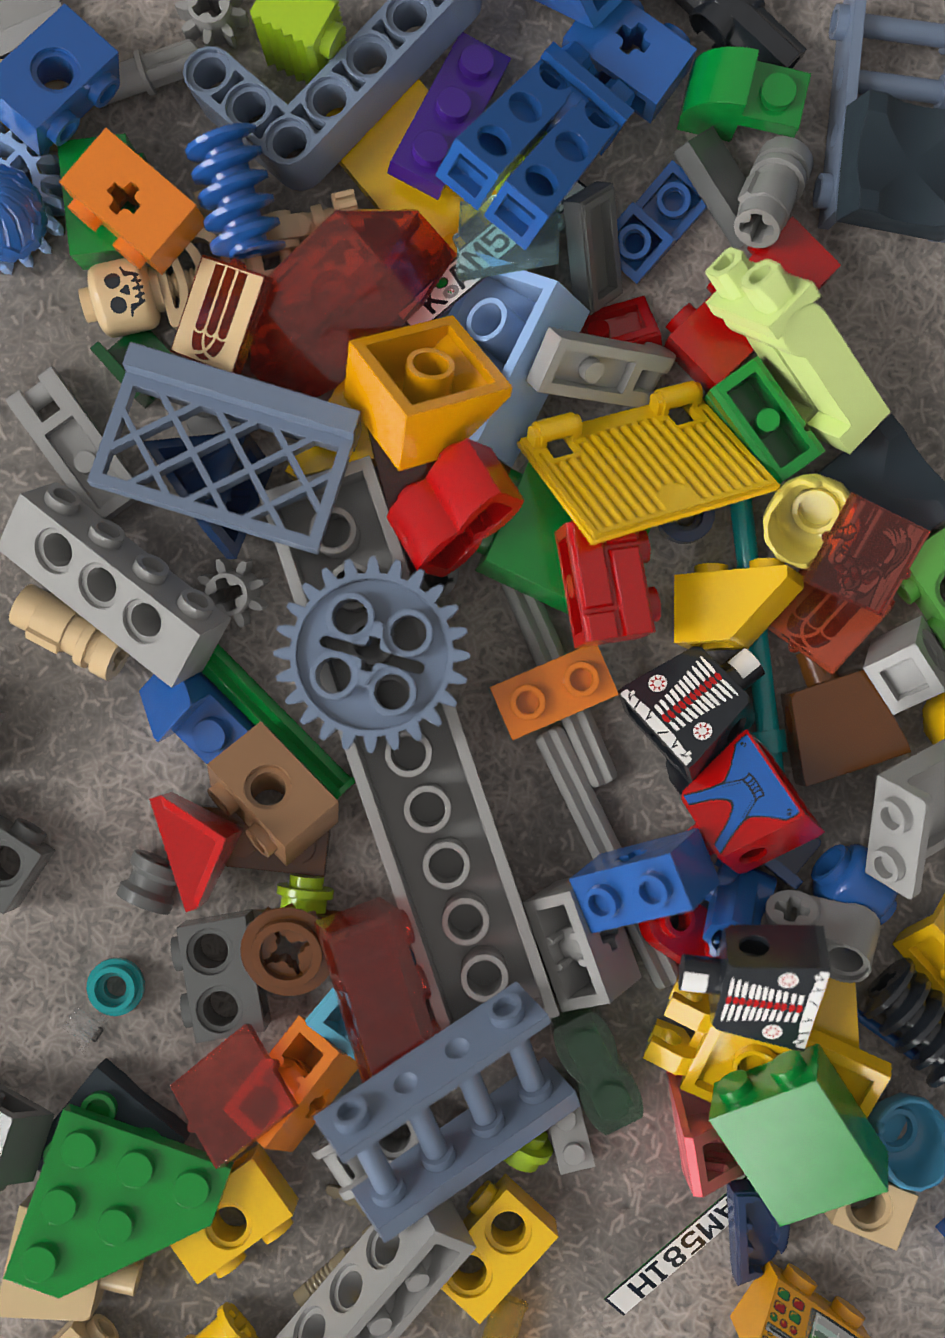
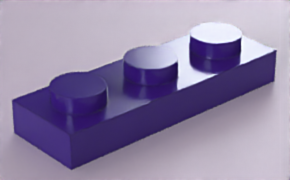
M464 32L457 37L394 153L387 174L439 200L446 184L435 174L454 140L487 109L508 68L511 58Z

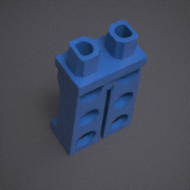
M553 41L543 52L540 60L454 140L435 176L478 211L489 199L496 186L546 132L547 135L505 180L483 215L525 251L599 154L602 156L635 111L630 107L635 98V92L620 79H610L604 85L591 74L589 69L593 63L590 53L576 41H572L562 48Z

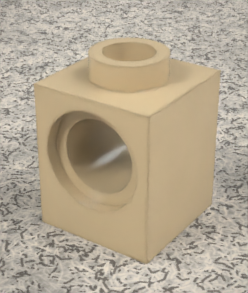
M888 1181V1192L873 1196L871 1202L865 1207L856 1209L851 1208V1204L824 1214L831 1224L897 1251L919 1196L912 1190L899 1188Z

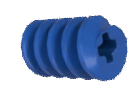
M234 123L212 129L195 138L185 149L188 160L199 164L191 173L194 183L201 187H207L200 192L197 199L201 208L213 211L206 216L203 222L208 232L221 234L209 244L212 254L219 257L248 259L271 254L286 247L285 241L270 240L266 236L267 232L281 223L279 217L261 216L260 210L274 202L275 199L273 193L255 192L254 186L269 178L267 170L249 168L248 162L263 154L261 146L243 144L242 139L257 130L256 125L251 123Z

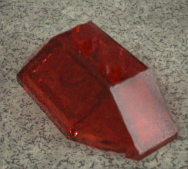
M336 209L262 281L251 313L250 371L261 382L314 398L336 388L346 378L349 341L400 328L424 305L457 254L417 209Z

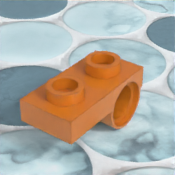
M598 645L579 648L490 687L512 741L619 695Z

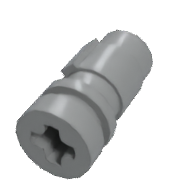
M788 136L774 137L766 141L760 149L751 168L750 175L746 178L737 198L740 204L734 222V230L739 240L747 246L766 248L773 245L782 229L786 226L795 202L803 195L812 173L814 161L811 151L800 140Z

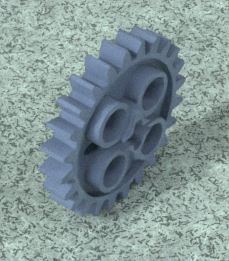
M371 556L367 564L366 573L359 574L357 567L351 559H347L344 566V578L338 580L332 572L324 568L322 576L325 588L319 591L307 583L302 585L304 593L310 600L305 607L288 602L286 607L298 620L295 626L278 625L277 631L290 638L291 643L290 647L274 650L273 656L290 660L291 668L278 674L276 679L281 682H295L297 689L285 699L287 705L301 702L307 704L308 708L300 719L303 725L313 722L317 718L324 721L320 730V739L326 740L338 729L343 731V749H350L359 735L364 736L367 752L373 753L378 745L379 736L385 735L391 748L397 750L400 748V731L406 729L416 741L423 739L419 721L425 718L438 727L443 723L435 710L439 702L453 707L457 705L458 702L446 689L449 684H466L467 678L453 671V664L470 659V653L454 649L453 642L467 635V629L463 627L449 628L447 621L454 617L459 608L455 604L439 609L436 603L441 598L444 587L440 584L425 593L421 589L425 576L423 570L419 569L407 581L402 579L403 568L400 560L396 559L391 565L388 574L381 573L376 556ZM351 601L362 603L368 612V622L365 628L353 635L342 633L336 622V616L340 607ZM408 617L421 620L427 630L424 644L413 651L399 649L393 638V632L397 623ZM329 636L356 645L370 647L373 638L381 639V650L388 654L421 662L424 664L425 669L422 673L417 674L382 663H376L372 672L365 671V660L357 656L325 648L321 645V640L323 637ZM335 658L342 659L350 667L351 681L342 692L331 693L322 685L320 671L329 660ZM392 674L402 676L410 687V697L407 703L396 710L384 707L377 696V688L380 681Z

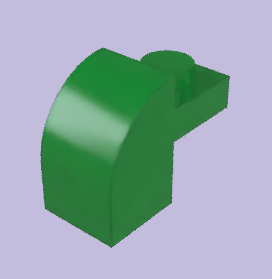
M720 47L705 51L697 56L692 64L676 130L699 135L713 126L721 140L731 142L737 126L741 125L794 138L799 130L811 73L757 61L759 49Z

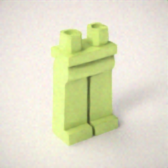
M732 247L726 249L705 272L717 290L705 303L713 315L724 319L729 329L746 337L757 356H759L806 422L805 431H812L818 440L851 454L891 411L825 310L819 305L814 304L821 296L817 288L811 281L785 273L780 263L768 259L755 263L749 261L741 250Z

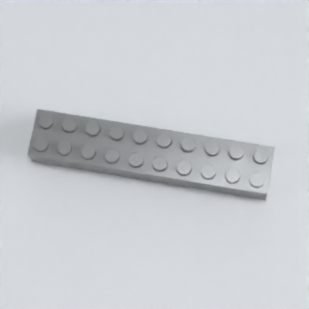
M370 456L348 463L319 555L275 542L296 604L305 607L310 601L303 591L302 585L304 583L315 587L319 591L326 587L322 576L324 568L332 572L338 580L344 578V566L347 559H351L357 567L359 574L366 573L367 564L371 556H376L381 573L388 574L391 565L397 559L402 562V579L407 581L410 579L411 574L400 541L386 518L389 509ZM332 468L306 478L310 482L330 472ZM299 480L266 490L265 492L270 501L300 487L301 484ZM326 486L314 492L319 503H321ZM307 496L276 511L285 529L310 536L317 514ZM267 515L268 524L275 525L270 515ZM351 601L340 607L336 616V622L341 632L353 635L365 628L368 622V612L362 603ZM409 617L397 623L393 632L395 644L403 651L418 649L424 644L427 635L425 624L417 618ZM325 636L321 640V645L325 648L357 656L365 660V671L372 672L376 663H382L417 674L422 673L425 669L424 664L421 662L388 654L381 650V639L373 638L370 647L356 645L329 636ZM335 658L323 665L320 671V678L324 688L331 693H338L348 687L351 681V670L344 660ZM392 674L380 681L377 688V696L384 707L396 710L407 703L410 697V687L402 676ZM448 685L446 691H447L449 694H451V691H450V688H449V685ZM439 702L435 710L443 723L438 727L423 718L419 721L423 739L416 741L406 729L400 731V748L397 750L391 748L384 735L379 736L375 752L368 753L364 736L358 735L351 748L345 749L440 1032L516 981L549 1015L550 1019L560 1016L456 706H448ZM338 730L342 740L343 731Z

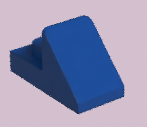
M201 672L172 688L153 674L139 690L154 739L157 742H161L175 733L206 764L255 726Z

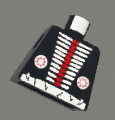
M693 646L624 685L618 690L624 711L679 773L691 783L739 734L749 729L754 723L753 701L745 690L764 676L765 671L756 657L746 648L739 650L720 666L702 647Z
M729 925L722 931L716 957L682 954L678 974V988L682 991L709 994L710 1022L716 1030L804 1052L831 971L824 926Z

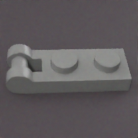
M548 327L526 382L539 393L639 408L649 404L650 395L657 389L656 386L662 374L670 372L676 355L669 349L652 342H646L645 345Z
M50 366L38 375L40 382L25 393L20 389L5 400L67 487L74 490L81 497L84 504L102 518L110 521L138 500L92 487L87 482L103 434L76 399L54 367ZM52 401H55L60 410L44 421L39 411ZM115 454L107 475L126 481L133 478L134 476L126 465Z

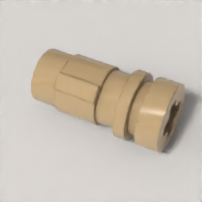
M29 584L19 593L12 605L9 621L14 626L25 631L26 639L55 654L65 652L71 655L74 664L82 668L88 667L89 672L106 681L115 678L123 668L129 654L52 592L49 593L34 584Z

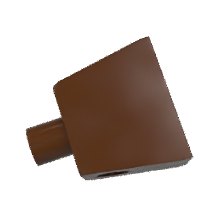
M824 644V645H821V646H818V647H814V648H811V649H812V650H819V649H822V648L826 647V646L829 645V644ZM803 652L795 654L806 686L780 694L795 784L808 787L911 752L909 743L895 717L864 669H855L839 675L837 669L832 673Z

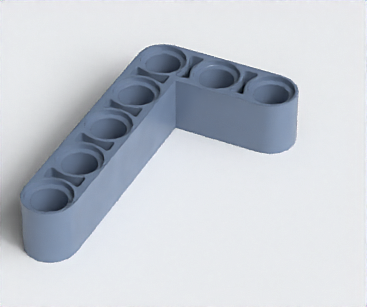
M388 0L289 104H286L231 55L219 47L206 46L193 52L184 64V81L206 117L217 127L234 123H248L253 117L262 114L261 119L251 123L256 125L257 130L243 138V144L261 146L263 154L255 158V160L288 188L304 191L320 183L457 37L464 32L480 13L482 0ZM422 26V27H421L420 29H418L417 31H414V32H406L407 30H409V29L412 28V27ZM383 67L377 73L366 74L372 68ZM223 81L216 88L210 89L214 84ZM343 108L337 115L326 116L333 109ZM300 148L304 149L297 157L286 159L292 151Z

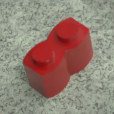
M466 438L443 449L426 479L406 486L399 493L397 501L390 508L386 518L416 570L421 569L426 574L443 578L464 564L475 553L483 539L494 534L507 524L519 511L525 500L492 448Z

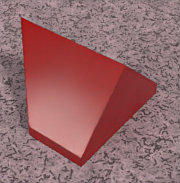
M174 792L150 798L152 810L185 912L198 909L208 901L244 828Z

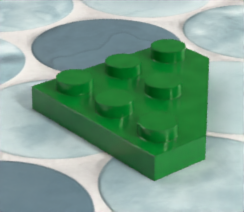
M69 1103L63 1109L3 1279L60 1299L211 1226L234 1162Z

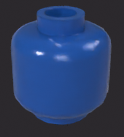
M839 844L828 849L820 856L812 868L813 896L865 906L877 915L881 925L889 920L896 910L897 901L895 899L898 893L865 873L868 848L861 844L846 846Z

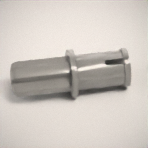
M186 39L143 54L141 49L133 51V58L119 62V89L114 97L101 108L146 91L150 96L156 95V88L184 79V64L188 57L199 49L194 40Z

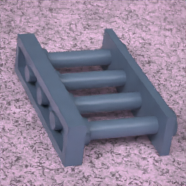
M844 0L842 4L837 3L835 5L829 25V39L836 41L824 170L823 173H819L813 191V207L820 209L819 229L829 230L836 223L846 106L857 99V94L863 95L871 89L889 93L896 99L931 103L934 108L945 109V69L944 74L938 80L860 70L863 38L938 48L941 55H945V23L865 13L867 0Z
M517 981L313 1116L317 1126L343 1164L356 1155L358 1156L368 1178L352 1188L351 1191L384 1243L394 1238L581 1106L576 1091L545 1057L539 1061L537 1060L529 1038L551 1024L549 1015ZM509 1052L518 1075L489 1094L480 1071ZM460 1086L469 1109L439 1128L430 1105ZM409 1120L419 1143L389 1163L378 1140Z

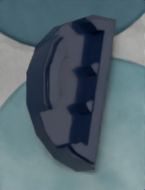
M736 1179L727 1184L730 1263L732 1275L737 1286L762 1276L764 1272L761 1267L773 1259L778 1250L781 1254L785 1251L790 1234V1225L780 1227L749 1179Z

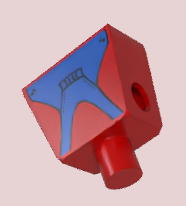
M748 729L739 734L683 790L681 795L682 802L696 822L686 831L699 828L710 857L716 854L723 863L738 874L746 873L819 837L825 832L770 751Z

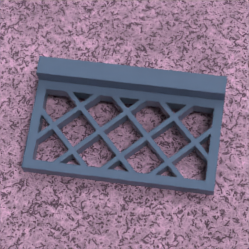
M130 342L122 363L126 373L87 479L89 485L319 555L352 451L355 452L362 431L360 411ZM139 392L161 399L169 415L136 430L128 414L135 394ZM170 402L176 403V404H179V405H182V406H185V407H183V408H181V409H179V410H177V411H174V409H173V407H172V405H171ZM201 412L217 416L225 432L193 447L181 422ZM227 419L242 424L232 429ZM126 423L131 433L120 438ZM175 426L188 451L155 466L143 441ZM258 429L273 433L282 450L251 465L238 439ZM284 436L298 440V442L289 446ZM231 443L244 469L213 484L200 458ZM137 444L149 470L127 481L107 475L113 456ZM314 446L337 452L332 470L308 482L295 458L296 455ZM288 460L301 486L270 501L257 475ZM194 462L207 487L186 498L170 494L161 477ZM251 479L264 505L244 515L227 511L219 494ZM156 480L161 491L144 485ZM326 486L321 503H319L314 492ZM307 496L317 514L310 536L285 529L276 511ZM213 497L218 508L202 504V502ZM270 515L275 525L258 520Z

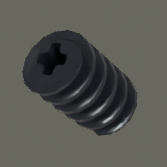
M905 957L892 963L869 985L867 993L871 1000L864 1009L863 1015L867 1019H872L884 1012L886 1018L880 1025L879 1032L882 1036H888L900 1030L902 1034L894 1045L895 1050L898 1053H905L916 1047L918 1051L910 1062L911 1067L915 1071H920L932 1065L934 1068L928 1074L926 1084L930 1088H937L945 1084V995L939 990H930L932 983L927 975L919 972L914 973L916 966L913 960Z

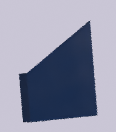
M222 433L189 436L193 447H196ZM250 434L238 439L251 465L266 458ZM181 437L143 441L157 465L188 451ZM231 443L200 458L213 484L244 469ZM194 462L165 475L179 497L186 498L207 487ZM273 467L257 475L264 490ZM251 479L219 494L227 511L239 515H244L256 509L260 502L258 492ZM213 497L202 502V504L218 508ZM194 518L226 559H237L247 533Z

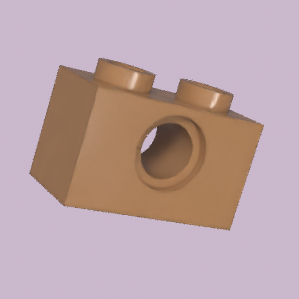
M261 721L207 764L211 785L207 792L210 798L225 815L230 817L233 813H236L249 826L245 831L248 838L259 852L267 858L274 853L287 866L338 823L339 801ZM265 790H276L284 796L281 801L274 805H262L254 800L260 792Z

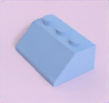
M476 255L493 272L439 318L453 315L513 386L511 396L469 438L491 447L499 461L513 467L521 451L517 446V441L527 436L528 426L536 421L549 395L537 392L526 382L548 327L580 333L590 311L556 280Z

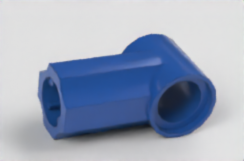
M719 858L716 860L714 865L719 867L717 875L721 883L705 898V900L709 901L702 936L708 943L711 956L716 957L722 931L725 927L729 925H761L762 916L766 911V902L775 892L777 878L757 868L738 874Z

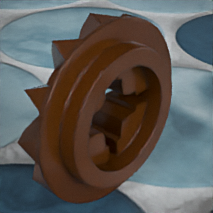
M292 902L285 907L275 909L267 907L253 921H250L241 941L242 963L251 979L263 989L284 996L305 994L321 985L330 974L336 955L332 939V929L327 928L318 919L315 910L307 912L298 909ZM279 932L282 936H286L290 943L306 941L300 947L298 953L299 964L288 953L272 955L278 949L281 941Z

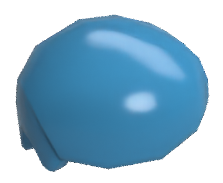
M900 1092L876 1103L867 1119L888 1150V1181L899 1188L922 1192L939 1185L945 1177L944 1116L926 1098L918 1095ZM907 1122V1130L904 1136L897 1140Z

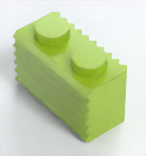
M256 0L250 13L267 66L275 64L277 71L285 69L287 77L295 75L297 82L305 80L307 85L347 44V41H345L346 26L341 21L339 1Z

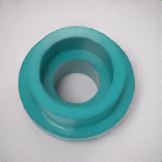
M119 957L110 958L99 963L91 971L87 980V995L91 1004L99 1012L109 1016H121L132 1011L141 1002L145 992V979L139 967L130 960ZM118 976L125 981L126 992L124 995L115 996L109 992L107 982L110 977Z

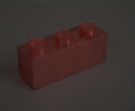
M381 897L314 921L362 1084L442 1031L435 1019L430 1020L425 1000L431 998L428 979L419 964L414 965L409 945L415 943V935L410 919L403 909L398 910L397 907Z

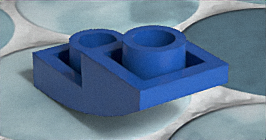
M671 160L636 203L632 201L617 219L621 271L636 284L657 265L707 209V206L684 170L673 160Z

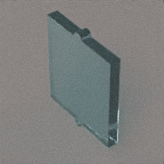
M491 195L478 211L468 202L460 201L458 233L452 238L457 248L456 275L459 282L559 264V231L565 228L563 217L560 215V205L525 251L483 216L496 195Z

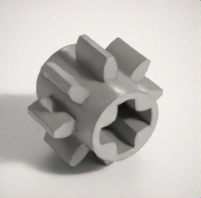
M186 0L175 2L179 17L187 21L181 28L185 39L196 41L200 37L204 41L205 47H216V45L228 43L234 49L238 47L234 36L237 27L246 28L250 24L246 11L238 8L243 0ZM211 9L218 16L213 18L211 14H209L206 11Z
M224 557L216 560L218 575L203 574L198 576L197 580L206 586L205 594L213 600L214 605L229 617L234 615L236 624L241 628L251 624L248 609L262 611L268 608L269 604L261 599L260 595L261 587L267 585L270 581L269 578L262 577L258 579L250 572L253 567V560H243L233 570L230 560ZM239 584L243 595L236 599L227 600L224 596V589Z

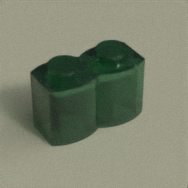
M593 1006L566 1012L560 1011V1016L551 1018V1032L558 1057L568 1073L576 1079L584 1111L591 1123L601 1133L608 1135L643 1118V1101L638 1086L629 1067L618 1055L612 1032L598 1007Z

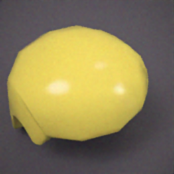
M806 474L795 477L780 486L765 509L763 517L764 541L778 560L799 569H809L815 563L826 541L830 543L826 552L827 557L837 537L829 536L832 531H839L840 529L834 528V526H839L846 522L856 502L843 483L819 474ZM857 515L852 522L854 526L852 535L848 539L842 540V543L846 546L856 531ZM846 524L845 532H847L849 524ZM845 525L841 527L842 532H844ZM851 525L849 526L848 532L852 530Z

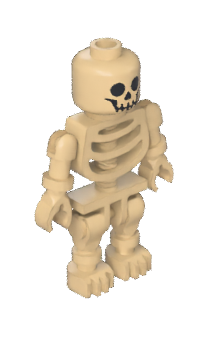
M202 188L193 192L195 198L191 201L198 206L205 219L213 211L201 208L198 203L197 197L204 190ZM354 189L331 194L333 205L331 208L322 209L321 204L310 206L311 212L291 214L290 210H279L263 215L279 217L281 224L267 232L266 236L270 240L285 241L286 247L282 250L259 257L235 259V261L227 257H220L221 261L219 263L263 277L258 294L265 316L276 313L269 284L277 283L283 308H294L312 302V297L329 291L331 297L342 295V288L351 286L354 297L377 292L367 246L345 251L346 264L336 266L335 261L323 263L325 269L322 270L314 269L307 271L306 264H294L292 252L301 249L300 241L308 239L313 235H317V239L322 240L329 238L328 232L338 230L341 241L364 236ZM203 227L184 249L191 256L195 264V270L193 268H190L189 271L184 269L178 257L171 264L174 270L171 275L168 269L163 275H160L155 269L148 267L147 263L139 270L125 258L91 266L87 275L88 287L78 290L81 307L87 322L98 321L101 329L107 336L117 338L156 328L160 323L161 312L167 311L170 325L175 330H178L202 260L200 252L193 244L205 243L209 245L217 236L214 233L208 232ZM279 255L282 267L265 271L263 259ZM215 265L195 325L198 331H202L206 325L214 301L213 289L215 290L219 286L225 268L223 265ZM227 267L221 288L223 285L227 287V297L236 273L235 269ZM238 272L220 328L226 326L234 317L239 300L238 284L239 281L241 283L245 282L248 276L246 273ZM176 296L180 298L179 308H177ZM225 303L221 310L213 315L211 314L207 326V333L209 335L215 334L216 331H210V329H217ZM273 321L261 328L247 329L236 359L246 358V353L248 352L267 353L271 357L279 358L292 355L295 352L292 347L289 346L282 350L276 349L270 342H263V339L271 338L272 333L279 329L290 332L293 326L285 321ZM195 330L192 335V348L199 351L202 350L203 333H197ZM229 330L218 331V337L222 340L225 339ZM205 334V348L211 343L214 337L210 338ZM216 338L212 346L207 350V353L210 356L212 354H219L225 341L220 342ZM204 352L195 354L197 357L205 356Z

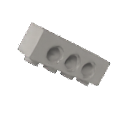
M54 482L20 493L0 538L1 553L171 688L203 671L231 620L228 615L214 605L213 600L207 594L193 589L171 572L169 566L162 559L148 554L125 536V532L120 526L102 518L84 504L81 497L74 490Z
M451 1198L386 1243L383 1242L373 1225H371L276 1338H399L476 1249V1245Z

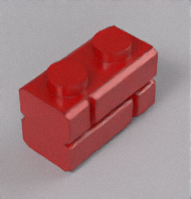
M574 521L565 523L554 532L575 648L635 640L656 632L654 622H658L661 618V602L657 589L654 586L648 587L644 564L650 561L651 548L645 529L593 545L590 544Z

